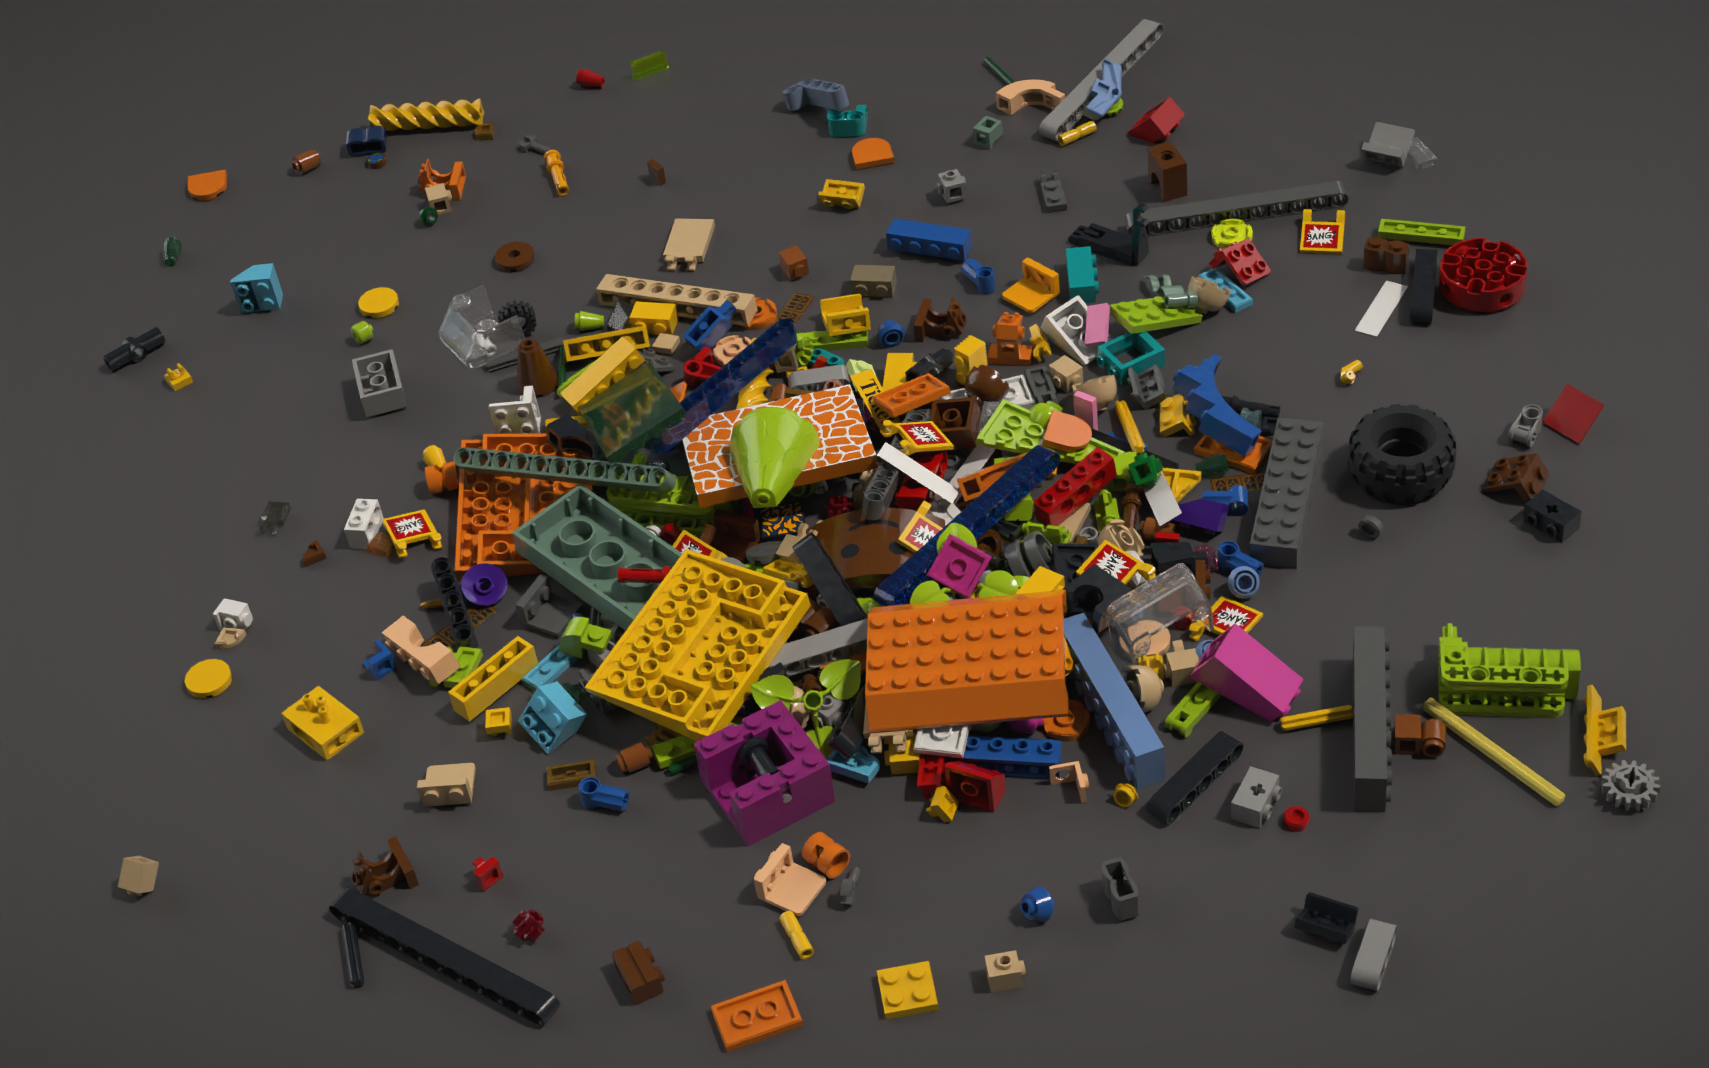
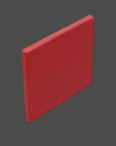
M1566 384L1543 423L1580 444L1605 405Z

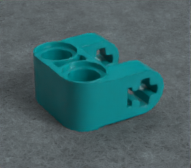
M867 104L857 105L856 111H839V109L828 108L829 135L833 137L863 135L868 122Z

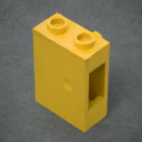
M320 686L303 695L300 700L281 713L286 728L327 761L364 733L359 716Z

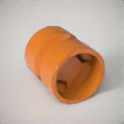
M454 461L443 463L442 467L438 465L425 467L427 485L431 495L441 493L445 488L449 491L459 489L460 476Z
M817 832L806 841L802 849V858L813 867H817L827 877L836 878L846 869L850 860V852L840 844L835 843L834 840L823 832Z

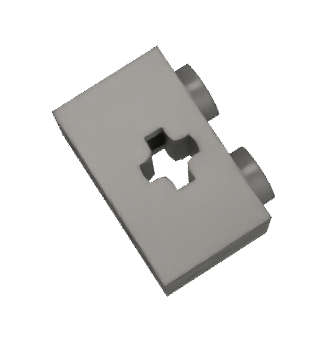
M1250 766L1231 802V819L1261 828L1264 820H1268L1271 816L1274 801L1280 799L1282 787L1279 786V775Z

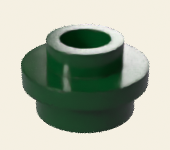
M425 207L421 209L419 220L423 225L432 226L436 223L438 213L434 208Z

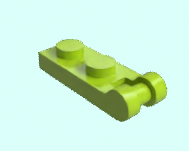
M1198 682L1167 716L1164 726L1170 730L1176 729L1180 735L1188 737L1193 727L1222 695ZM1182 717L1186 720L1182 722L1180 721V718Z

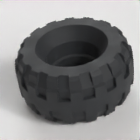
M1394 404L1386 408L1380 407L1373 410L1372 414H1366L1361 418L1355 430L1351 432L1348 449L1350 473L1356 483L1362 487V490L1368 495H1375L1376 499L1404 504V502H1420L1426 497L1431 498L1438 494L1439 490L1443 489L1450 481L1455 469V436L1452 435L1451 428L1447 425V422L1442 417H1437L1436 413L1429 409L1424 410L1419 408V406L1410 404L1409 406Z

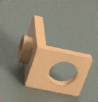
M1079 761L1049 766L1051 785L1076 781L1081 803L1087 802L1086 788H1089L1087 774H1082ZM1061 770L1069 771L1068 775L1064 777L1055 776Z

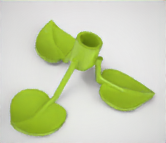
M951 523L937 541L938 554L950 533L977 548L976 539L971 531L958 523ZM997 570L986 576L985 584H977L970 597L980 588L982 589L979 592V598L1013 595L1017 593L1019 587L1011 574L1006 571ZM926 581L916 587L911 596L910 604L950 600L945 592L953 593V595H958L963 599L967 598L950 588H942L940 590L939 585L935 581Z
M845 659L828 664L822 670L819 677L821 685L827 689L821 692L811 690L804 697L792 698L795 691L794 685L789 678L783 675H771L759 682L753 683L751 685L752 696L761 709L781 700L788 710L790 709V703L801 702L807 712L813 713L815 730H808L806 734L825 759H827L833 752V749L827 742L834 728L824 726L819 729L818 711L822 707L823 696L830 692L834 698L839 700H848L855 696L861 682V662Z

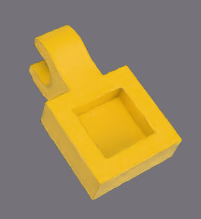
M1037 324L1029 327L1031 333L1029 339L1035 348L1033 356L1040 362L1042 354L1046 353L1048 356H1051L1050 345L1047 336Z

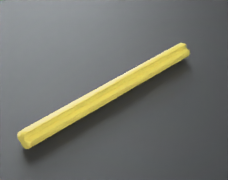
M1429 698L1424 702V711L1443 722L1446 727L1555 806L1563 803L1565 794L1433 698Z

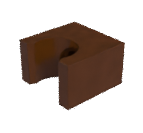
M1169 141L1148 147V180L1151 184L1160 183L1161 199L1163 202L1187 196V163L1173 143Z

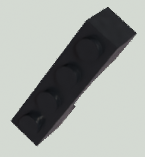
M568 414L547 425V441L560 453L575 451L586 455L590 460L623 463L618 456H615L608 450L606 445L601 444L591 432L585 430L576 419H573ZM598 486L602 490L606 488V486Z

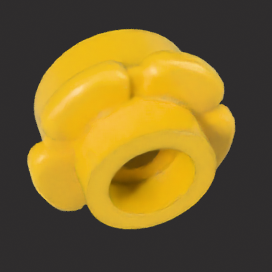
M1120 783L1115 787L1116 791L1113 797L1119 806L1129 807L1138 800V794L1132 785Z

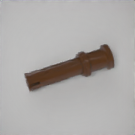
M1128 483L1123 487L1124 499L1121 502V508L1124 511L1123 521H1125L1123 525L1128 529L1132 526L1136 530L1137 514L1142 508L1140 497L1143 495V488L1141 485H1136V483Z

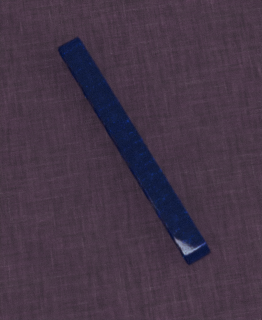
M786 318L777 321L650 426L646 433L651 453L658 455L668 452L795 345L798 339L794 320Z
M1041 445L1032 448L875 589L873 595L875 603L881 606L907 604L918 585L934 580L927 576L938 556L937 541L951 523H958L968 528L977 541L1058 467L1060 463L1059 453Z

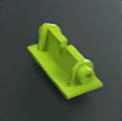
M1101 490L1098 500L1093 501L1099 534L1111 520L1120 519L1116 498L1112 499V495L1108 490Z
M1029 521L1022 525V532L1025 533L1022 541L1026 535L1033 531L1041 532L1051 546L1052 543H1069L1072 532H1069V529H1065V526L1047 525L1046 529H1044L1043 524L1031 523Z

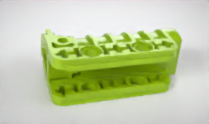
M638 452L632 463L627 464L645 465L648 457L644 456L642 452ZM675 474L673 475L676 478V485L670 492L608 487L606 493L610 504L615 505L616 509L644 528L656 525L662 530L665 524L669 523L677 526L681 531L689 532L697 538L700 537L706 524L715 527L713 514L717 509L737 514L739 503L738 499L699 508L692 477ZM642 520H649L648 523H639ZM685 524H692L689 528L682 527Z
M1447 623V626L1442 627V637H1439L1438 702L1455 715L1557 718L1564 713L1565 699H1577L1581 672L1579 650L1468 647V642H1462V638L1457 637V627H1453L1452 623ZM1472 700H1479L1483 704L1472 705L1469 702ZM1447 701H1452L1453 704L1448 705ZM1528 701L1533 703L1534 706H1522L1521 703ZM1499 702H1503L1504 706H1500Z

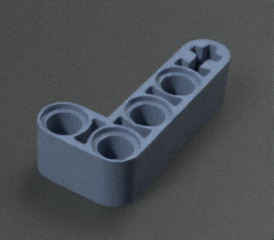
M813 78L800 81L782 92L789 111L798 110L808 104L834 110L842 109L849 105L844 85Z

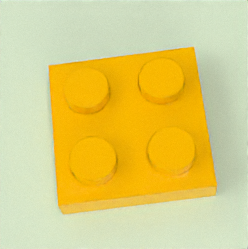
M929 961L877 970L886 1020L939 1010Z

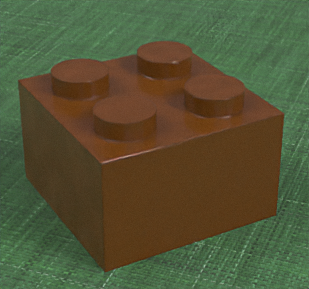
M976 397L934 400L929 421H933L954 445L953 449L976 448L975 442L979 435L982 418Z

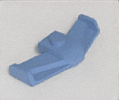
M1106 58L1103 60L1102 80L1096 78L1089 94L1094 99L1085 107L1082 113L1084 116L1092 120H1098L1106 114L1114 103L1119 101L1122 94L1121 65Z

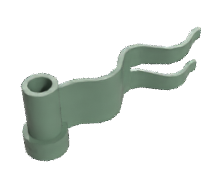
M1168 274L1158 276L1163 278L1164 286H1160L1155 275L1143 276V279H1150L1152 290L1155 294L1164 293L1165 307H1197V293L1194 291L1184 292L1181 285L1172 286Z

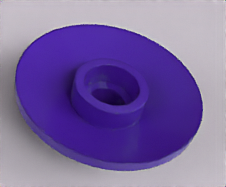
M488 563L477 564L468 569L464 574L461 583L462 592L465 598L472 604L490 606L496 604L504 597L507 591V578L504 572L495 565ZM486 585L489 589L484 591L481 590V587Z

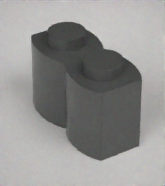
M1121 857L1103 861V890L1105 895L1111 900L1114 915L1120 921L1138 916V888L1134 880L1129 877L1127 863Z

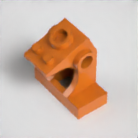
M427 159L426 164L422 163L421 168L424 170L420 169L417 183L421 184L419 192L426 194V187L444 183L445 189L450 190L453 201L461 200L466 180L462 161L455 162L452 171L448 174H439L438 171L433 170L429 159Z
M1003 312L997 324L993 326V338H996L997 344L991 343L987 357L988 364L1031 365L1033 346L1021 345L1020 339H1024L1025 333L1024 326H1021L1023 315H1019L1017 312L1014 315H1009V312ZM1004 342H1011V343H1014V345H1012V344H1004Z

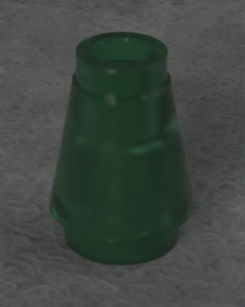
M168 237L163 242L162 247L164 264L171 267L175 266L182 250V244L179 239Z
M1217 453L1195 464L1196 471H1201V476L1224 475V472L1230 471L1225 453L1220 455Z

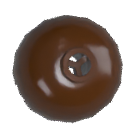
M980 365L978 368L974 366L965 380L964 388L968 398L976 397L979 406L991 408L1000 404L1010 390L1007 381L1003 383L1000 379L1002 375L991 367Z

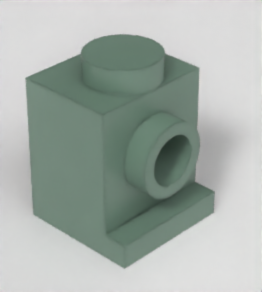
M985 116L973 128L974 144L991 149L993 147L992 144L1003 134L1002 121Z

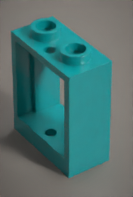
M1128 332L1097 346V362L1099 366L1104 368L1110 376L1114 375L1115 380L1122 386L1128 383V368L1130 367L1138 374L1154 365H1157L1159 369L1166 366L1165 349L1147 332L1134 334ZM1135 348L1143 354V356L1125 364H1122L1116 358Z

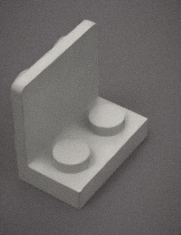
M1376 122L1369 143L1364 142L1361 149L1364 159L1404 167L1415 130Z

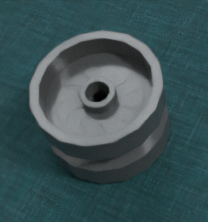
M1033 531L1026 535L1023 541L1016 540L1006 546V557L1015 576L1030 578L1039 566L1053 571L1052 546L1041 532Z

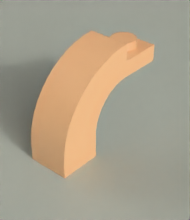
M1022 80L1011 83L996 92L997 109L1010 115L1029 105H1042L1054 110L1065 99V94L1055 89V83L1045 80Z

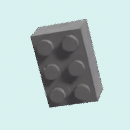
M393 349L352 359L359 395L366 417L407 407Z

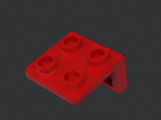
M1249 238L1239 243L1236 241L1225 249L1217 250L1213 254L1214 258L1208 263L1213 270L1228 264L1237 279L1244 286L1267 276L1271 272L1267 263Z

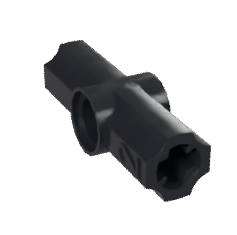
M155 327L137 338H126L122 342L121 347L104 355L103 360L108 369L113 372L131 361L140 362L144 360L149 351L164 344L166 340L160 329Z
M942 348L934 354H928L905 372L906 382L927 373L934 377L938 376L954 363L953 353Z

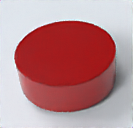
M669 523L665 524L661 530L662 537L671 544H674L682 533L677 526Z
M1293 806L1284 812L1283 823L1288 830L1301 832L1309 826L1310 816L1305 808Z

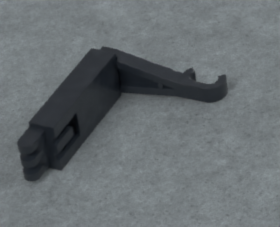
M1140 203L1133 209L1132 237L1091 223L1089 228L1080 225L1068 237V240L1073 244L1079 245V247L1091 246V252L1130 266L1134 263L1139 264L1149 254L1145 226L1150 221L1141 216V213H1144L1149 207L1146 204Z

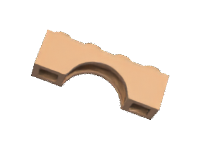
M405 616L400 617L381 632L386 639L384 644L391 653L396 652L403 662L408 661L415 671L420 670L427 680L432 679L437 684H440L460 668L452 651L442 643L437 642L430 646L420 647L424 639L416 625Z

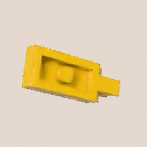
M780 558L762 568L763 574L778 579L798 582L801 588H808L814 584L804 566L799 563Z

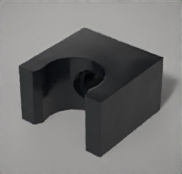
M1093 564L1063 588V590H1066V613L1082 605L1095 608L1092 627L1099 634L1128 610L1132 588Z

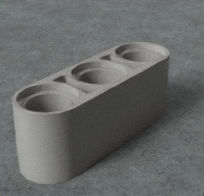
M835 365L792 372L788 376V387L817 392L822 391L824 385L832 379H839L844 386L849 384L851 386V379L846 366Z
M1374 919L1369 920L1352 969L1350 984L1375 991L1379 990L1395 943L1397 925Z

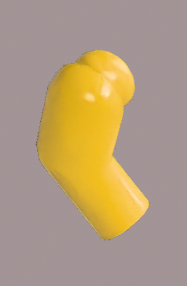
M1355 360L1341 368L1340 379L1343 383L1352 384L1356 378L1354 373L1363 368L1360 360Z

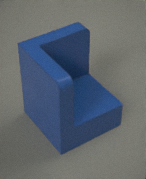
M379 639L374 641L378 653L363 662L364 667L377 681L397 669L392 653Z

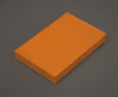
M927 373L877 394L872 399L874 405L894 418L951 394L948 385Z
M1204 434L1195 446L1194 454L1255 475L1270 455L1273 440L1259 436L1255 448L1244 457Z
M786 980L710 1006L727 1053L803 1026L802 1018Z

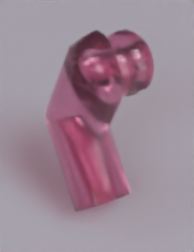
M1207 544L1195 546L1194 552L1206 551L1208 558L1207 570H1210V572L1218 570L1215 549Z

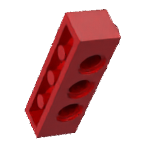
M1096 447L1033 501L1036 519L1046 527L1047 525L1059 526L1117 476L1114 457Z
M946 450L917 452L912 458L942 479L949 465ZM906 475L905 479L901 482L900 491L896 493L895 504L900 509L917 511L923 501L932 505L936 493Z

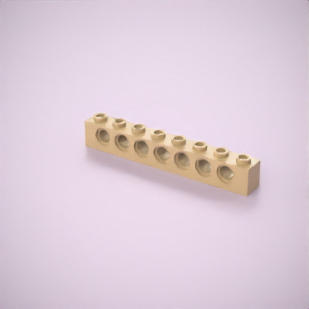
M606 274L596 288L600 305L633 310L636 301L676 304L678 316L697 319L707 307L712 306L715 309L728 300L736 307V311L731 316L732 319L729 323L748 326L758 311L754 294L611 274Z

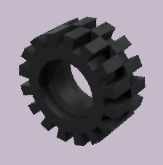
M514 300L513 304L506 303V307L502 306L501 311L499 310L498 312L499 327L504 336L507 335L510 339L514 336V340H518V336H521V339H523L525 334L530 336L531 331H535L537 326L535 312L529 303L526 302L524 305V302L520 300L519 304H517L516 300ZM516 317L525 318L518 323L510 322L511 319Z

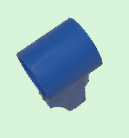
M972 258L965 260L961 266V272L977 285L978 292L981 294L994 292L996 289L994 269L982 266Z
M1235 485L1230 487L1228 491H1203V499L1229 505L1228 512L1231 515L1241 516L1248 510V490L1243 486Z
M1224 541L1219 544L1217 567L1221 571L1232 572L1237 567L1247 566L1254 569L1258 576H1260L1264 563L1239 551L1238 544L1233 541Z
M586 777L579 783V792L584 808L593 810L604 807L621 812L626 810L630 797L629 790L603 785L595 777Z

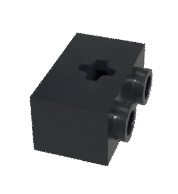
M1542 490L1525 504L1524 522L1563 543L1580 528L1582 511Z

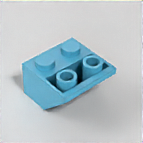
M273 263L253 265L231 279L230 284L240 313L280 310L283 292Z
M556 681L537 687L518 722L543 750L550 754L578 731L587 713Z

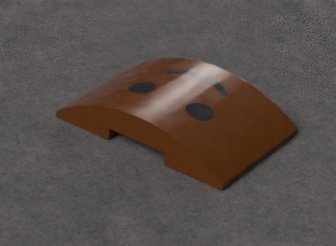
M886 508L883 516L878 520L864 518L862 510L851 511L828 518L808 529V533L810 529L818 532L816 537L824 546L852 592L853 589L889 586H899L900 592H913L918 585L926 581H935L939 585L940 590L947 588V586L927 576L932 564L897 543V540L917 512L915 510ZM928 513L925 515L927 519L946 529L944 519ZM815 584L806 588L808 598H817L821 594Z

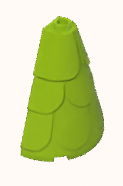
M781 407L759 408L744 415L742 420L733 428L730 439V454L753 508L777 507L819 447L820 439L816 429L807 419L804 420L797 416L795 411Z

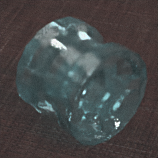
M1243 408L1240 416L1260 429L1262 411L1255 410L1253 412L1248 408Z

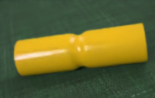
M1089 121L1078 126L1076 129L1058 135L1060 145L1065 146L1079 138L1096 132V124L1093 121Z
M792 911L784 912L779 917V920L788 937L791 938L795 950L801 959L810 958L814 954V949L805 933L802 932L797 918Z

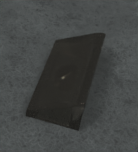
M618 299L607 323L608 332L631 328L629 317L633 310V305Z

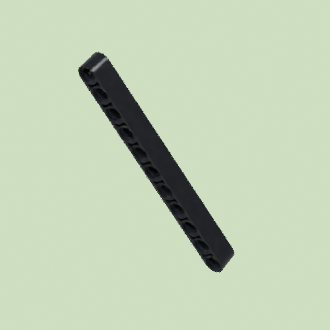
M345 888L329 906L330 912L338 920L346 924L353 922L356 929L539 1026H544L560 1007L557 997L549 991L351 888Z

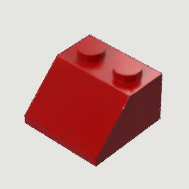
M1168 97L1147 111L1127 133L1129 136L1151 143L1159 139L1163 141L1171 135L1170 130H1174L1181 124L1179 120L1185 114L1174 100Z
M961 761L947 762L944 766L946 785L953 796L961 803L995 812L1006 792L1005 774L981 768L971 763L967 764Z

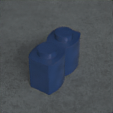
M372 126L367 129L354 128L347 131L346 146L349 156L358 157L367 153H384L387 147L385 127Z

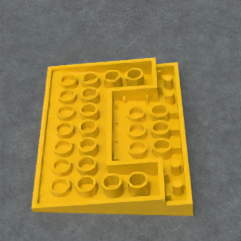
M686 549L584 688L593 695L692 740L699 741L730 724L750 695L751 685L756 683L763 671L770 666L810 608L807 593L787 587L784 580Z

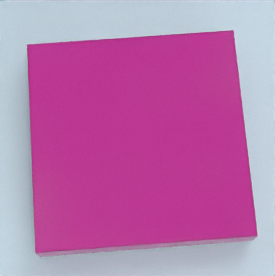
M950 533L927 576L969 599L992 556Z

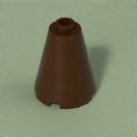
M526 339L518 346V391L523 395L524 386H533L535 396L541 394L543 397L548 396L557 388L558 375L538 341Z

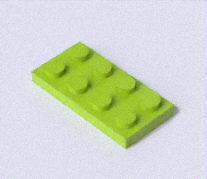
M1165 296L1109 305L1110 315L1131 334L1201 323L1203 316L1195 308H1186L1185 306L1165 307Z

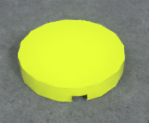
M1225 219L1220 221L1219 225L1216 226L1215 224L1213 226L1211 238L1217 247L1225 249L1236 241L1239 243L1247 238L1252 241L1253 230L1250 225H1246L1245 221L1240 219Z

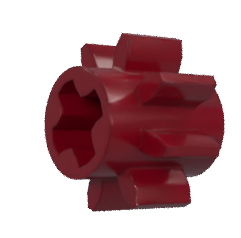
M837 494L829 498V504L825 505L826 514H829V518L854 511V507L849 497Z
M522 909L512 921L516 925L513 928V932L522 941H528L530 938L536 941L545 930L542 926L544 918L533 909H530L528 912Z

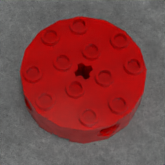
M1473 238L1460 241L1449 247L1444 253L1440 264L1439 289L1445 299L1450 301L1456 308L1486 313H1495L1497 310L1506 309L1509 306L1515 305L1525 293L1527 260L1523 253L1510 243L1499 240V243L1486 241L1487 238Z

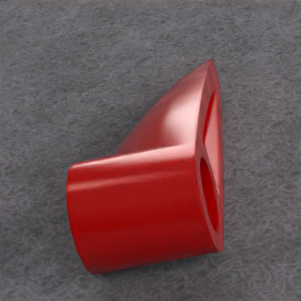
M688 360L684 364L683 381L689 387H697L701 382L713 384L740 383L742 375L703 361Z

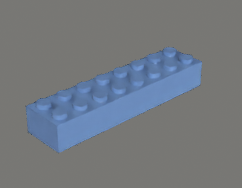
M1084 613L1064 619V636L1074 664V670L1068 674L1069 679H1074L1077 693L1085 698L1086 708L1089 712H1093L1098 729H1103L1107 745L1114 748L1116 760L1119 764H1123L1128 781H1133L1138 790L1165 780L1164 746Z

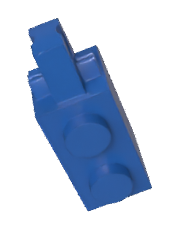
M728 300L715 309L712 306L707 307L682 336L689 346L698 353L704 346L712 349L730 329L731 324L729 322L732 319L731 316L736 311V307Z

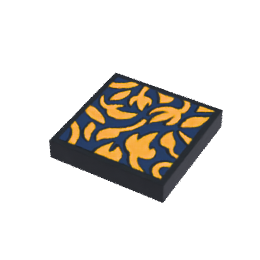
M803 501L778 504L777 507L758 508L762 543L783 541L786 534L797 536L800 524L806 523Z

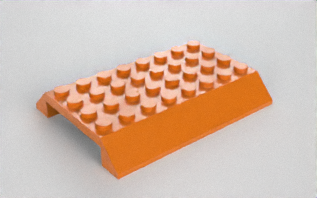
M1066 590L873 607L868 613L865 687L870 733L1068 716L1064 647Z

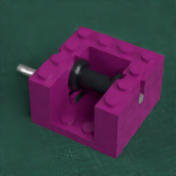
M781 700L743 718L742 724L738 726L729 724L727 727L694 743L701 781L747 846L835 802L830 764ZM753 769L756 774L748 778L747 772Z

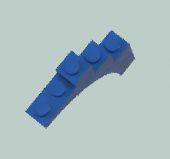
M1214 354L1209 359L1205 358L1200 366L1193 367L1188 364L1182 370L1178 369L1173 377L1175 383L1172 390L1186 397L1188 404L1185 410L1200 418L1199 421L1202 423L1198 431L1244 457L1255 448L1262 430L1237 414L1218 392L1214 376L1222 357Z

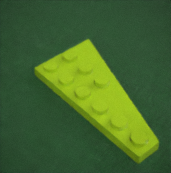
M1005 399L1001 401L975 442V445L1021 454L1042 447L1047 459L1078 464L1096 447H1099L1114 458L1125 453L1092 437L1087 448L1077 449L1075 452H1066L1042 445L1047 429H1043L1041 425L1032 423L1029 420L1030 410Z

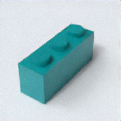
M1091 246L1066 248L1070 300L1079 295L1085 303L1096 302L1095 294L1099 293V282L1094 281L1098 280L1097 268H1093L1096 267V255H1091Z

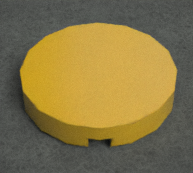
M386 287L371 289L365 292L358 301L359 310L362 315L366 317L368 315L376 319L392 314L395 311L394 308L399 305L397 293L393 289Z
M207 659L191 667L186 673L184 681L188 692L193 697L203 699L206 696L212 695L214 697L224 692L231 684L232 673L229 665L224 661Z

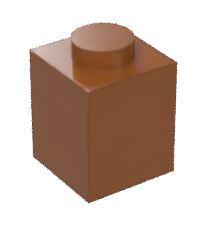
M797 245L778 252L781 269L790 281L809 274L807 258Z
M1395 714L1394 754L1420 755L1421 715Z

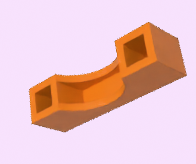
M1039 447L957 478V482L966 502L998 488L1000 480H1011V482L1022 480L1048 471L1050 466L1043 448Z

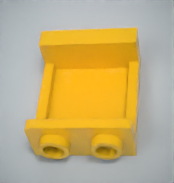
M861 294L820 300L822 321L829 336L871 330L868 307L863 308Z

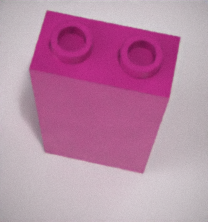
M1236 623L1209 644L1190 674V677L1269 722L1278 717L1282 718L1291 709L1289 703L1301 692L1299 686L1304 680Z

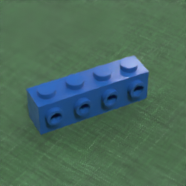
M894 218L886 232L889 250L965 261L972 248V235L969 229Z
M968 735L964 757L958 759L967 764L971 763L981 768L998 771L1005 774V777L1050 779L1049 766L1062 764V741ZM1061 771L1057 772L1055 776L1060 777Z

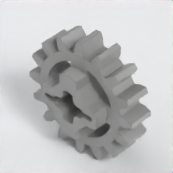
M1622 760L1621 766L1612 763L1611 769L1606 768L1605 774L1602 776V794H1607L1606 800L1608 802L1614 800L1616 808L1624 805L1625 811H1628L1630 807H1634L1636 811H1639L1641 805L1649 808L1650 802H1656L1660 791V778L1654 777L1655 771L1653 769L1647 771L1646 764L1636 766L1635 760L1632 761L1631 765H1627L1625 760Z

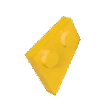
M1163 468L1162 471L1177 503L1201 481V471Z

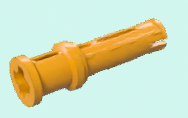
M549 150L544 154L547 170L553 177L558 195L566 196L569 193V187L563 173L564 164L561 161V155L557 150Z

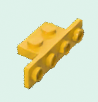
M1592 684L1587 686V695L1584 696L1587 714L1584 715L1587 733L1584 734V741L1587 747V753H1584V761L1587 768H1591L1595 776L1601 775V756L1626 751V711L1623 706L1602 711L1601 697Z

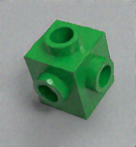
M1147 453L1140 454L1134 457V462L1128 464L1130 467L1128 469L1130 478L1133 482L1135 481L1136 485L1144 483L1145 487L1157 483V478L1162 476V463L1159 458H1155L1154 454L1150 456ZM1145 465L1149 466L1150 473L1144 471Z

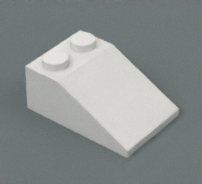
M1077 295L1048 314L1040 328L1055 345L1086 366L1097 359L1098 347H1087L1085 345L1087 305ZM1108 331V341L1115 339Z

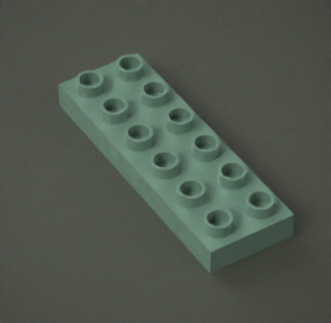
M581 484L512 532L517 553L624 630L628 629L660 584L619 583L618 569H662L665 566L672 568L682 555L681 552Z

